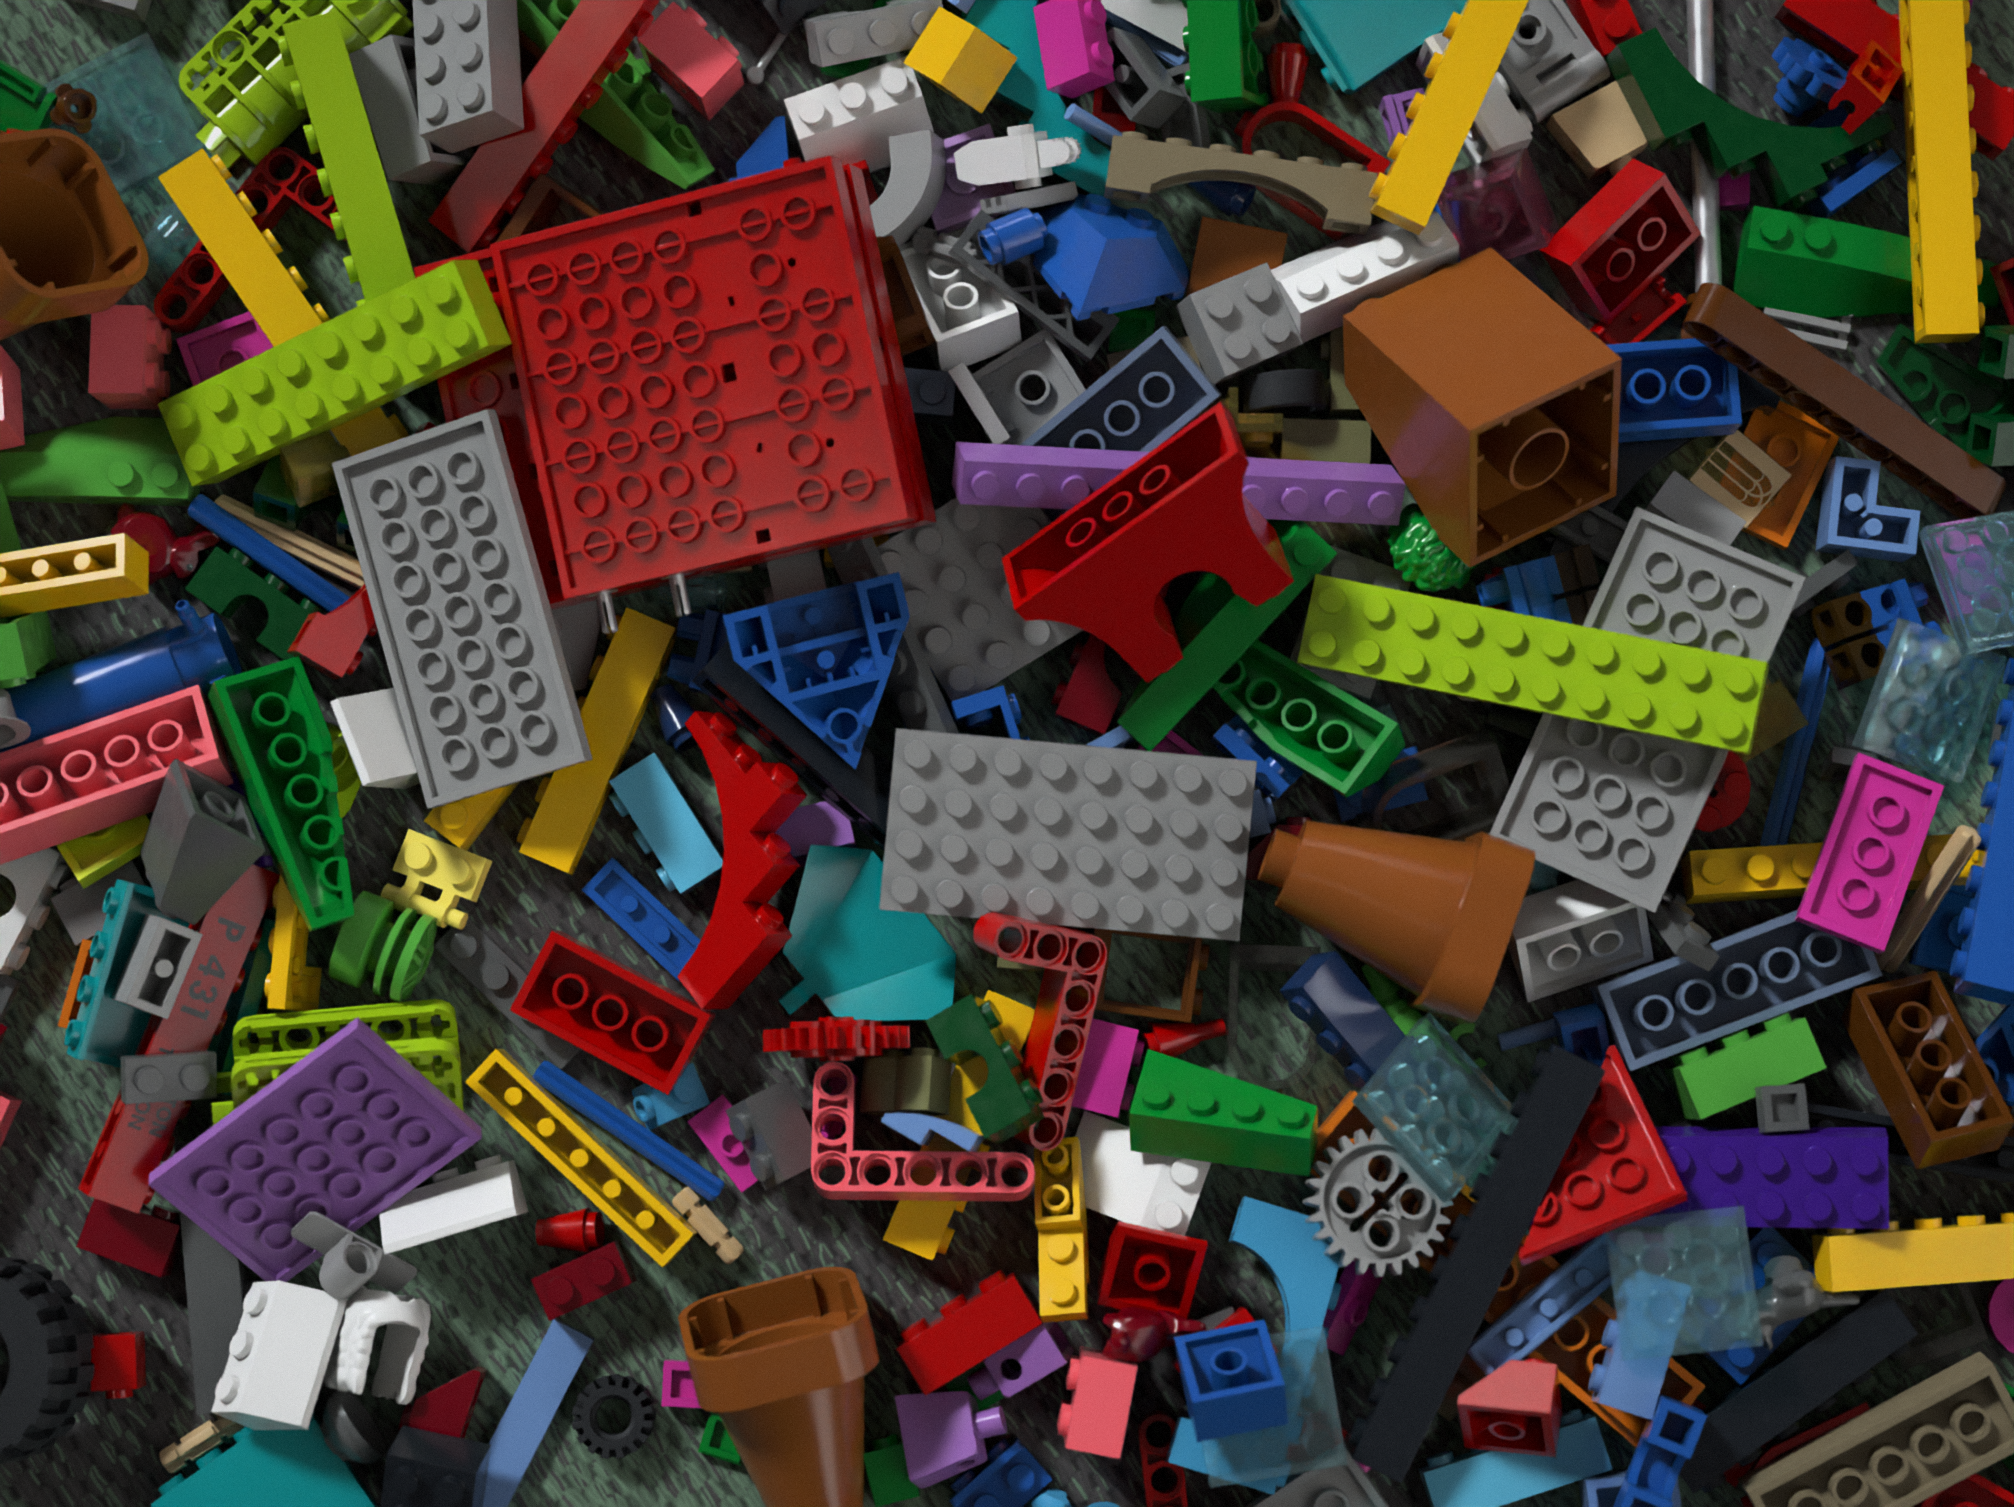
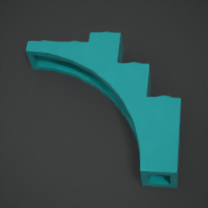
M975 0L967 14L962 11L961 16L966 18L965 21L979 28L1018 57L993 97L1031 117L1029 122L1022 119L1018 125L1033 124L1034 132L1047 131L1048 139L1062 137L1077 139V142L1081 143L1080 147L1082 148V154L1079 156L1080 159H1076V162L1071 164L1053 166V175L1049 177L1060 183L1075 181L1077 192L1080 194L1104 196L1110 151L1100 145L1089 133L1064 118L1067 110L1066 105L1057 93L1047 90L1033 11V7L1039 4V0Z

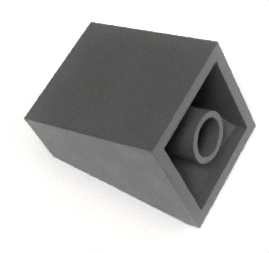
M175 759L168 768L140 853L146 868V877L150 881L156 897L155 904L158 909L169 918L175 919L178 917L195 925L265 852V848L245 796L182 761Z

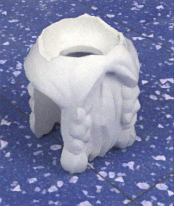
M362 1286L347 1300L329 1358V1364L325 1371L324 1382L326 1387L345 1392L349 1390L352 1393L361 1395L365 1384L366 1371L369 1366L375 1331L380 1325L387 1324L379 1366L373 1380L372 1395L386 1397V1399H396V1404H408L415 1394L416 1379L421 1370L420 1364L425 1358V1348L429 1344L430 1305L421 1297L396 1295L390 1291L371 1290Z

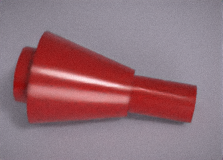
M1222 1018L1196 1025L1194 1023L1149 1022L1148 1032L1142 1034V1041H1145L1144 1050L1146 1054L1148 1049L1175 1058L1199 1045L1201 1041L1225 1036L1226 1027Z

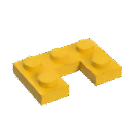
M280 874L279 882L275 885L273 891V905L277 909L275 927L270 932L268 942L269 951L272 954L271 972L268 973L264 984L265 996L268 999L267 1008L292 1011L317 1010L322 968L306 966L309 928Z

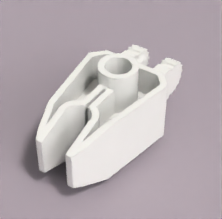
M1033 124L1007 127L1008 136L972 141L954 152L958 180L978 186L1014 181L1015 189L1042 186L1041 177L1053 175V166L1076 162V159H1080L1079 156L1082 154V148L1080 147L1081 143H1078L1077 139H1073V137L1048 139L1047 131L1034 132Z

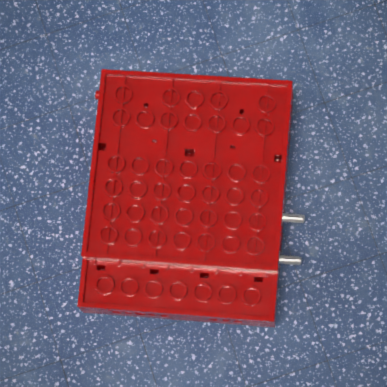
M832 155L806 162H801V158H792L783 161V168L489 244L490 248L414 267L415 277L417 278L452 260H478L512 344L437 379L446 423L486 409L496 410L551 611L596 600L602 632L610 634L611 629V632L615 633L618 631L612 598L670 585L676 616L683 617L684 614L678 591L679 586L684 613L688 616L692 611L685 581L937 522L862 169L851 164L842 165L841 160Z

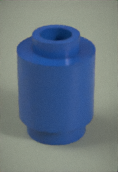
M1025 207L987 223L986 229L978 232V241L990 265L999 262L1002 265H1006L1043 249V239L1048 234L1040 214H1032Z

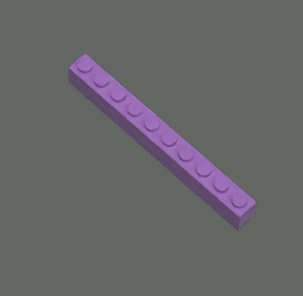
M956 442L951 485L960 504L1071 509L1150 452ZM1247 457L1249 464L1244 476L1243 494L1265 519L1399 525L1405 482L1392 465Z

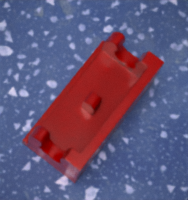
M1873 39L1866 44L1858 59L1853 62L1848 70L1846 83L1832 96L1828 105L1829 110H1833L1843 100H1849L1854 104L1855 111L1849 113L1841 126L1849 135L1885 103L1904 70Z
M1659 275L1609 325L1599 321L1589 331L1605 345L1643 342L1673 317L1687 301L1679 292L1673 295L1670 294L1664 286L1666 279Z

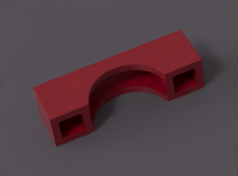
M1173 579L1167 582L1160 590L1164 599ZM1090 633L1087 642L1078 640L1068 663L1075 666V670L1069 683L1063 680L1060 681L1051 704L1058 707L1055 718L1101 737L1107 732L1121 700L1122 693L1111 682L1105 669L1104 649L1106 643Z

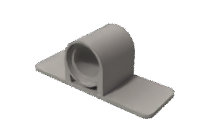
M312 1211L308 1213L291 1231L293 1238L325 1255L319 1273V1280L325 1292L333 1298L339 1300L348 1299L368 1280L395 1293L400 1291L417 1274V1269L391 1253L385 1254L382 1248L318 1212Z

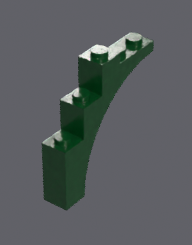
M1656 27L1618 44L1605 58L1653 152L1667 145L1670 151H1673L1694 140L1714 181L1728 174L1732 180H1735L1755 169L1776 210L1790 203L1794 209H1797L1815 200L1818 197L1816 190L1828 181L1826 175L1847 165L1846 158L1857 152L1861 158H1864L1873 151H1879L1886 146L1883 139L1896 129L1888 113L1866 120L1850 135L1841 126L1829 128L1789 126L1756 117L1725 102L1699 83L1676 59Z

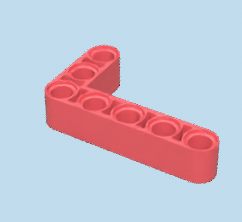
M836 1061L827 1062L816 1071L813 1080L811 1174L815 1189L824 1198L832 1200L1014 1202L1023 1200L1032 1192L1035 1182L1034 1165L1027 1156L1021 1153L855 1151L856 1089L853 1073L848 1066ZM839 1077L846 1081L847 1087L839 1095H829L822 1089L826 1080ZM832 1121L841 1122L846 1127L844 1135L836 1140L826 1139L821 1134L822 1128ZM834 1165L842 1168L845 1176L838 1184L828 1185L821 1181L820 1175L828 1166ZM875 1166L885 1167L891 1173L890 1178L883 1185H872L865 1178L869 1169ZM925 1166L934 1170L936 1173L935 1180L926 1186L915 1184L911 1179V1174L918 1167ZM965 1167L976 1168L981 1173L982 1178L974 1186H964L956 1179V1175L961 1169ZM1013 1167L1020 1168L1026 1173L1027 1180L1020 1186H1009L1002 1180L1004 1171Z

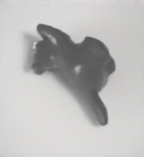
M1782 1255L1773 1257L1764 1266L1765 1284L1762 1288L1738 1293L1724 1305L1722 1311L1727 1317H1737L1734 1325L1740 1337L1747 1338L1754 1343H1760L1767 1350H1772L1771 1336L1780 1324L1788 1320L1806 1317L1820 1309V1307L1857 1305L1860 1303V1298L1846 1291L1824 1292L1822 1286L1814 1278V1275L1810 1271L1804 1270L1798 1258Z

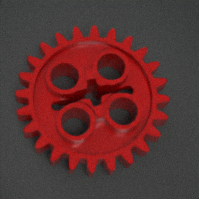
M854 1017L818 1018V1021L790 1022V1028L763 1030V1052H790V1058H819V1061H854L855 1057L883 1056V1050L910 1048V1026H882V1020H854Z

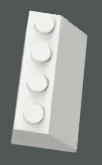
M1432 211L1426 227L1419 235L1385 220L1369 227L1366 235L1352 234L1276 267L1271 272L1304 343L1343 326V315L1353 311L1363 301L1375 297L1382 298L1427 277L1431 271L1441 265L1458 263L1459 243L1439 213Z

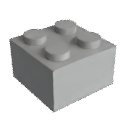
M1267 262L1189 294L1175 306L1204 373L1214 385L1284 357L1303 344Z

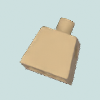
M1617 81L1552 114L1546 125L1550 133L1589 180L1608 170L1612 177H1614L1634 156L1642 153L1648 145Z

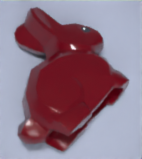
M127 502L119 507L117 512L118 522L110 530L112 535L125 533L149 552V586L158 579L167 578L172 573L182 582L190 581L199 570L202 553L213 548L221 539L202 524L197 525L187 536L178 537L165 518L150 511L136 510L132 504Z
M1123 1307L1119 1313H1109L1103 1318V1323L1108 1328H1112L1111 1338L1107 1340L1102 1353L1105 1357L1113 1360L1121 1359L1131 1362L1152 1360L1162 1348L1175 1345L1174 1337L1207 1331L1206 1324L1195 1320H1186L1185 1317L1170 1311L1159 1309L1156 1312L1138 1307Z

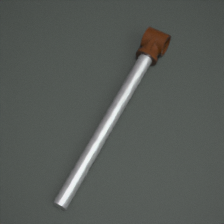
M1686 0L1688 71L1699 83L1716 94L1713 0ZM1694 140L1691 141L1693 221L1701 235L1694 240L1695 293L1687 296V308L1689 309L1701 284L1709 282L1722 285L1719 179L1714 181ZM1682 323L1681 339L1693 338L1685 332Z

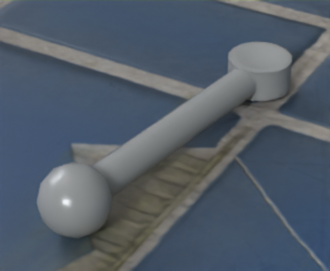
M779 32L757 66H753L747 71L746 78L749 83L759 84L762 82L764 69L789 32L785 36Z

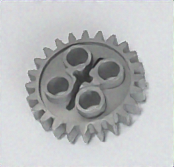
M1377 1127L1372 1130L1370 1140H1368L1366 1133L1363 1129L1354 1132V1145L1346 1136L1337 1139L1340 1153L1332 1147L1325 1148L1322 1152L1329 1163L1317 1161L1312 1165V1168L1320 1175V1178L1305 1181L1307 1187L1316 1191L1315 1196L1303 1200V1204L1315 1207L1316 1211L1315 1214L1306 1218L1305 1222L1310 1224L1319 1223L1321 1228L1314 1234L1312 1239L1316 1241L1327 1238L1330 1243L1325 1248L1323 1254L1328 1256L1337 1251L1340 1252L1341 1256L1338 1264L1340 1268L1346 1267L1352 1260L1355 1261L1356 1275L1364 1274L1368 1266L1371 1265L1374 1278L1383 1277L1387 1265L1391 1274L1396 1276L1402 1274V1261L1410 1269L1417 1268L1419 1263L1415 1253L1424 1258L1431 1257L1433 1252L1427 1242H1443L1444 1237L1436 1230V1227L1446 1226L1451 1223L1450 1219L1440 1214V1209L1453 1205V1201L1440 1198V1191L1450 1186V1182L1436 1181L1435 1175L1442 1170V1164L1429 1167L1426 1162L1432 1151L1428 1149L1419 1154L1415 1153L1414 1150L1417 1144L1415 1137L1409 1139L1403 1145L1400 1144L1399 1130L1391 1132L1387 1140H1384L1382 1128ZM1372 1158L1379 1159L1386 1167L1387 1173L1383 1182L1374 1180L1369 1174L1368 1165ZM1404 1173L1406 1180L1382 1201L1381 1206L1383 1209L1369 1214L1355 1232H1351L1349 1229L1350 1224L1374 1203L1373 1196L1386 1191L1398 1175ZM1340 1190L1350 1192L1355 1199V1209L1351 1214L1344 1213L1337 1205L1336 1199ZM1404 1191L1411 1192L1418 1200V1210L1415 1215L1406 1213L1401 1207L1400 1199ZM1373 1223L1380 1224L1387 1232V1242L1383 1247L1376 1246L1370 1240L1369 1229Z

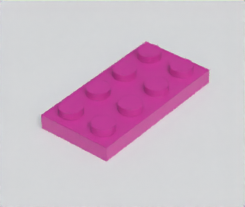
M1858 753L1854 757L1795 921L1881 954L1884 952L1944 785Z

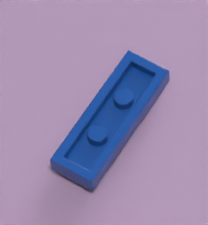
M612 857L584 886L582 891L672 976L680 981L677 977L694 954L701 940Z

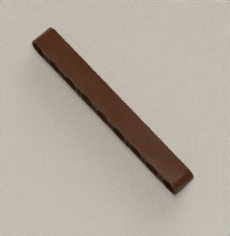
M1709 282L1700 285L1683 322L1685 332L1872 460L1881 461V466L1959 519L1976 526L1990 525L2007 485L2004 478L1730 289Z

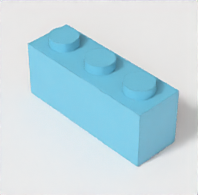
M652 753L609 781L615 790L608 795L622 817L628 814L631 815L638 826V829L633 831L632 834L646 855L653 851L662 866L656 869V872L669 892L677 888L679 893L685 896L722 872L723 857L657 754Z

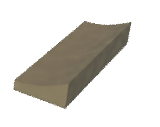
M1979 1351L1738 1478V1481L1753 1507H1912L2014 1453V1403L1994 1364Z

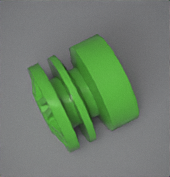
M362 891L353 903L354 917L344 921L330 959L329 977L352 987L360 988L373 972L375 973L373 981L374 995L382 997L390 989L389 997L391 1002H406L416 985L422 980L430 963L437 932V918L423 914L416 923L417 911L413 908H406L397 921L393 923L394 901L369 891Z

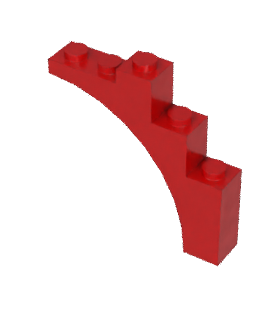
M695 711L685 722V725L701 748L715 781L722 813L724 854L720 888L710 922L696 951L677 977L702 1010L728 1009L793 936L784 925V918L780 911L768 902L800 866L791 855V847L788 842L775 832L807 797V794L797 783L798 776L790 767L783 763L762 762L759 753L751 746L745 744L735 732L737 727L728 716L720 712Z

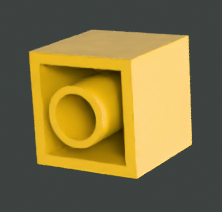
M939 6L903 63L948 95L982 114L1018 57L976 26Z

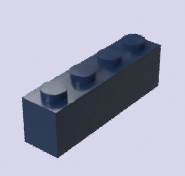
M1336 951L1312 954L1279 990L1289 1002L1290 1011L1298 1019L1306 1022L1316 1034L1319 1046L1327 1053L1333 1055L1345 1069L1344 1075L1354 1086L1361 1088L1371 1100V1105L1392 1123L1414 1121L1445 1085L1444 1081Z

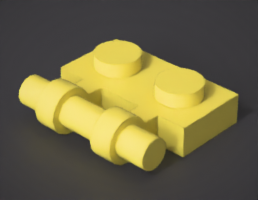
M408 829L392 869L395 872L408 876L406 882L401 888L387 883L382 890L381 896L394 901V907L397 911L404 912L406 908H413L417 911V914H428L436 917V925L441 928L451 926L462 930L467 923L468 914L456 909L459 899L463 897L477 902L493 861ZM425 883L443 890L437 901L421 896Z

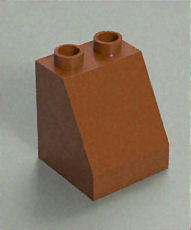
M1491 247L1456 264L1441 265L1431 271L1427 277L1382 298L1367 299L1360 303L1353 311L1343 315L1345 386L1424 516L1438 534L1439 539L1469 568L1616 496L1622 358Z

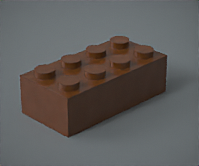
M1936 970L1854 989L1841 1019L1916 1169L1998 1150L2011 1130L2014 1119Z

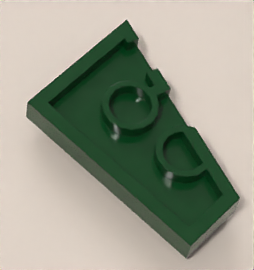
M1902 324L1896 326L1874 362L1930 428L1965 452L1971 413H1985L1992 410L1999 403L2003 394L2004 386L2002 383L1934 343H1915L1914 331Z

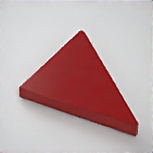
M1615 1044L1609 1046L1605 1053V1059L1601 1067L1606 1072L1539 1205L1524 1246L1519 1251L1518 1256L1522 1266L1687 1201V1193Z

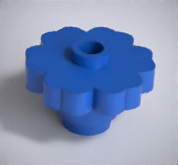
M1784 37L1771 55L1779 63V70L1784 73L1776 85L1778 91L1773 96V99L1783 110L1793 116L1802 117L1805 111H1812L1819 100L1829 104L1832 96L1847 81V72L1835 60L1813 45L1798 38L1792 40ZM1847 100L1841 101L1839 105L1844 106Z

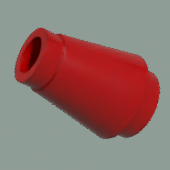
M1276 43L1271 45V53L1266 56L1272 103L1283 101L1299 103L1310 59L1305 55V46L1296 43Z
M584 1208L547 1217L546 1219H538L535 1226L536 1242L538 1246L590 1253L593 1248H601L604 1243L605 1225L602 1213L592 1212L590 1208Z

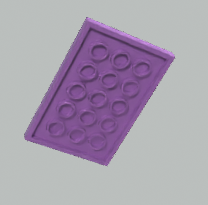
M357 1017L149 1174V1186L264 1281L279 1280L287 1282L324 1255L293 1238L291 1235L292 1229L308 1213L312 1211L318 1212L346 1229L355 1232L482 1138L481 1127Z

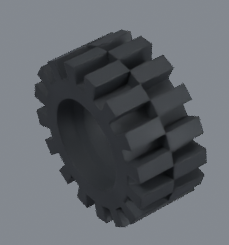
M620 1374L602 1376L587 1385L576 1398L577 1402L572 1410L574 1415V1421L572 1422L573 1430L577 1431V1439L580 1444L584 1443L588 1447L587 1451L590 1453L600 1454L601 1458L606 1459L610 1457L623 1458L637 1451L652 1434L655 1427L654 1420L656 1419V1410H654L653 1406L654 1400L652 1395L649 1396L647 1393V1388L642 1383L636 1382L635 1378L628 1375L626 1377L620 1376ZM613 1398L624 1401L629 1406L632 1415L629 1427L617 1434L608 1433L603 1430L597 1420V1412L600 1405L605 1400Z

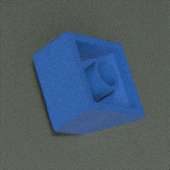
M1265 1320L1174 1337L1187 1407L1197 1442L1288 1424L1285 1384Z

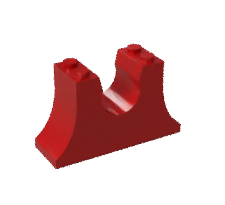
M1221 402L1002 557L1014 610L1025 621L1048 620L1061 622L1093 634L1121 655L1148 683L1161 673L1168 672L1178 661L1184 658L1168 606L1160 592L1162 587L1171 579L1191 571L1212 572L1223 577L1231 585L1236 595L1256 607L1269 598L1279 595L1288 585L1293 583L1294 579L1276 530L1243 494V481L1249 462L1232 415Z

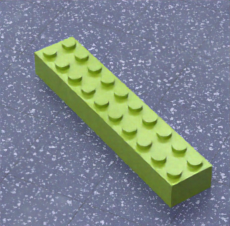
M1319 574L1315 575L1297 661L1309 667L1746 755L1751 754L1769 664L1765 661Z

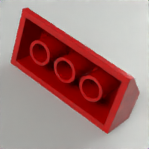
M560 930L551 931L509 1010L667 1095L671 1093L695 1055L716 1013L708 1009L702 1010L692 1000Z

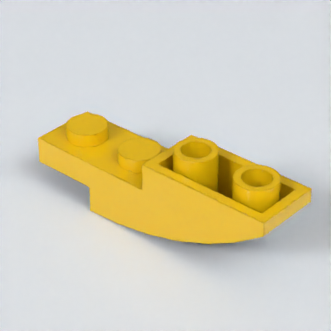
M1069 1137L1063 1138L1060 1144L1050 1151H1041L1034 1148L1035 1225L1038 1229L1040 1318L1043 1323L1088 1319L1087 1283H1090L1082 1159L1079 1138Z

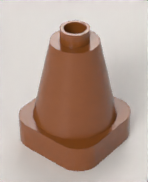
M48 128L0 134V341L41 322L106 311L130 291L145 276L148 269L149 259L144 241L101 159L85 141L65 130Z
M1306 820L1298 836L1279 829L1275 830L1265 853L1258 880L1278 887L1275 899L1276 907L1408 991L1407 1006L1456 1024H1472L1479 1017L1494 984L1529 885L1535 862V851L1485 832L1469 836L1462 842Z
M844 1267L810 1269L716 1293L697 1300L683 1309L679 1314L678 1320L698 1405L704 1410L718 1413L766 1507H863L864 1375L878 1364L879 1355L868 1307L855 1272Z

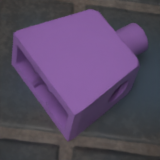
M1045 1322L984 1359L983 1361L986 1366L968 1376L967 1379L979 1400L982 1401L998 1390H1001L1007 1399L1067 1364L1074 1350L1057 1322ZM1010 1358L1017 1360L1022 1369L1019 1371L1011 1369L1007 1360Z
M967 1391L929 1393L926 1396L924 1394L895 1396L910 1482L921 1489L986 1462L987 1451L984 1438L1007 1433V1423L1002 1407L998 1406L979 1411L976 1398Z

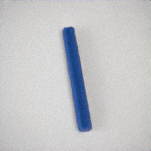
M199 494L190 503L187 509L190 517L327 613L350 598L205 495Z
M1813 638L1811 641L1760 841L1761 846L1788 844L1831 675V670L1824 653L1837 648V643L1822 648L1818 638Z
M543 1061L536 1069L533 1078L542 1087L708 1201L716 1200L722 1192L725 1183L549 1061Z

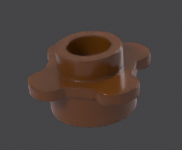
M67 83L59 85L55 90L57 102L55 108L50 112L51 120L58 126L65 124L73 127L78 134L89 132L92 128L91 120L95 117L97 111L95 96L84 89H73ZM71 105L76 107V113L71 111Z

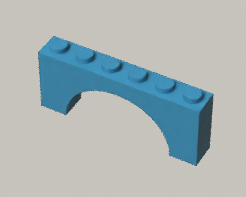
M1245 1196L1240 1200L1228 1241L1249 1251L1266 1267L1275 1281L1281 1296L1285 1316V1333L1278 1365L1285 1384L1288 1424L1197 1442L1191 1420L1177 1417L1165 1458L1166 1462L1273 1495L1276 1486L1284 1488L1291 1461L1284 1459L1289 1441L1297 1442L1304 1417L1297 1415L1301 1398L1309 1399L1316 1378V1372L1310 1371L1314 1353L1322 1354L1328 1336L1329 1328L1322 1326L1326 1310L1334 1311L1341 1290V1284L1335 1283L1341 1253L1337 1251L1328 1256L1323 1254L1330 1242L1327 1238L1316 1241L1312 1239L1314 1234L1321 1228L1319 1223H1306L1305 1219L1309 1217L1308 1215Z

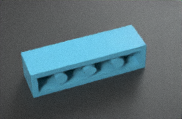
M1581 1409L1562 1413L1556 1457L1470 1448L1471 1452L1456 1457L1453 1456L1452 1451L1432 1455L1426 1458L1428 1466L1419 1468L1431 1507H1500L1613 1470L1596 1417L1590 1413L1582 1415Z

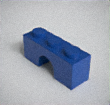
M1662 1393L1659 1394L1652 1420L1647 1419L1613 1507H1672L1673 1502L1671 1499L1676 1480L1686 1459H1691L1707 1415L1701 1409Z

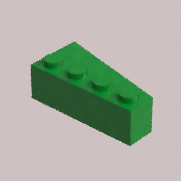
M1182 0L1184 8L1187 9L1188 26H1185L1183 29V44L1186 52L1189 53L1190 70H1187L1185 73V89L1187 95L1191 97V102L1216 113L1258 110L1267 106V93H1258L1256 75L1258 72L1264 71L1262 53H1258L1256 44L1252 41L1251 32H1254L1256 26H1259L1258 11L1254 0Z
M1148 1049L1129 1112L1130 1150L1310 1177L1318 1144V1106Z

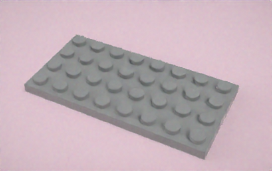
M486 409L333 462V470L427 809L437 808L593 760L496 410Z
M1636 507L1583 626L1765 661L1769 664L1807 579ZM1543 714L1489 834L1534 850L1536 860L1656 913L1729 751Z
M896 728L879 909L980 918L987 913L997 912L1050 925L1239 941L1257 761Z

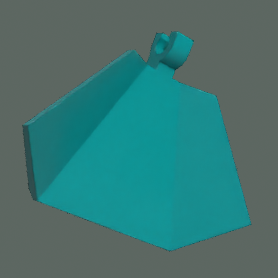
M810 845L788 929L793 936L783 948V954L803 977L800 982L778 998L781 1005L790 1015L815 993L835 1017H854V1020H927L953 1005L955 951L924 913L879 909L883 862L871 849Z

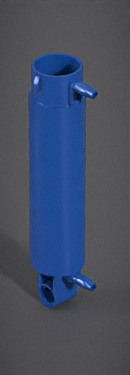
M180 600L176 603L175 609L183 623L182 625L172 629L168 626L159 628L37 675L35 678L27 679L23 685L4 688L10 694L17 718L27 722L31 732L30 736L23 742L2 748L0 753L198 684L207 697L214 681L243 673L236 649L225 625L216 613L213 612L199 617L194 607L187 600Z

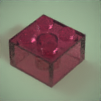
M1526 147L1451 172L1437 200L1446 225L1459 243L1461 260L1490 247L1505 260L1548 247L1559 227Z

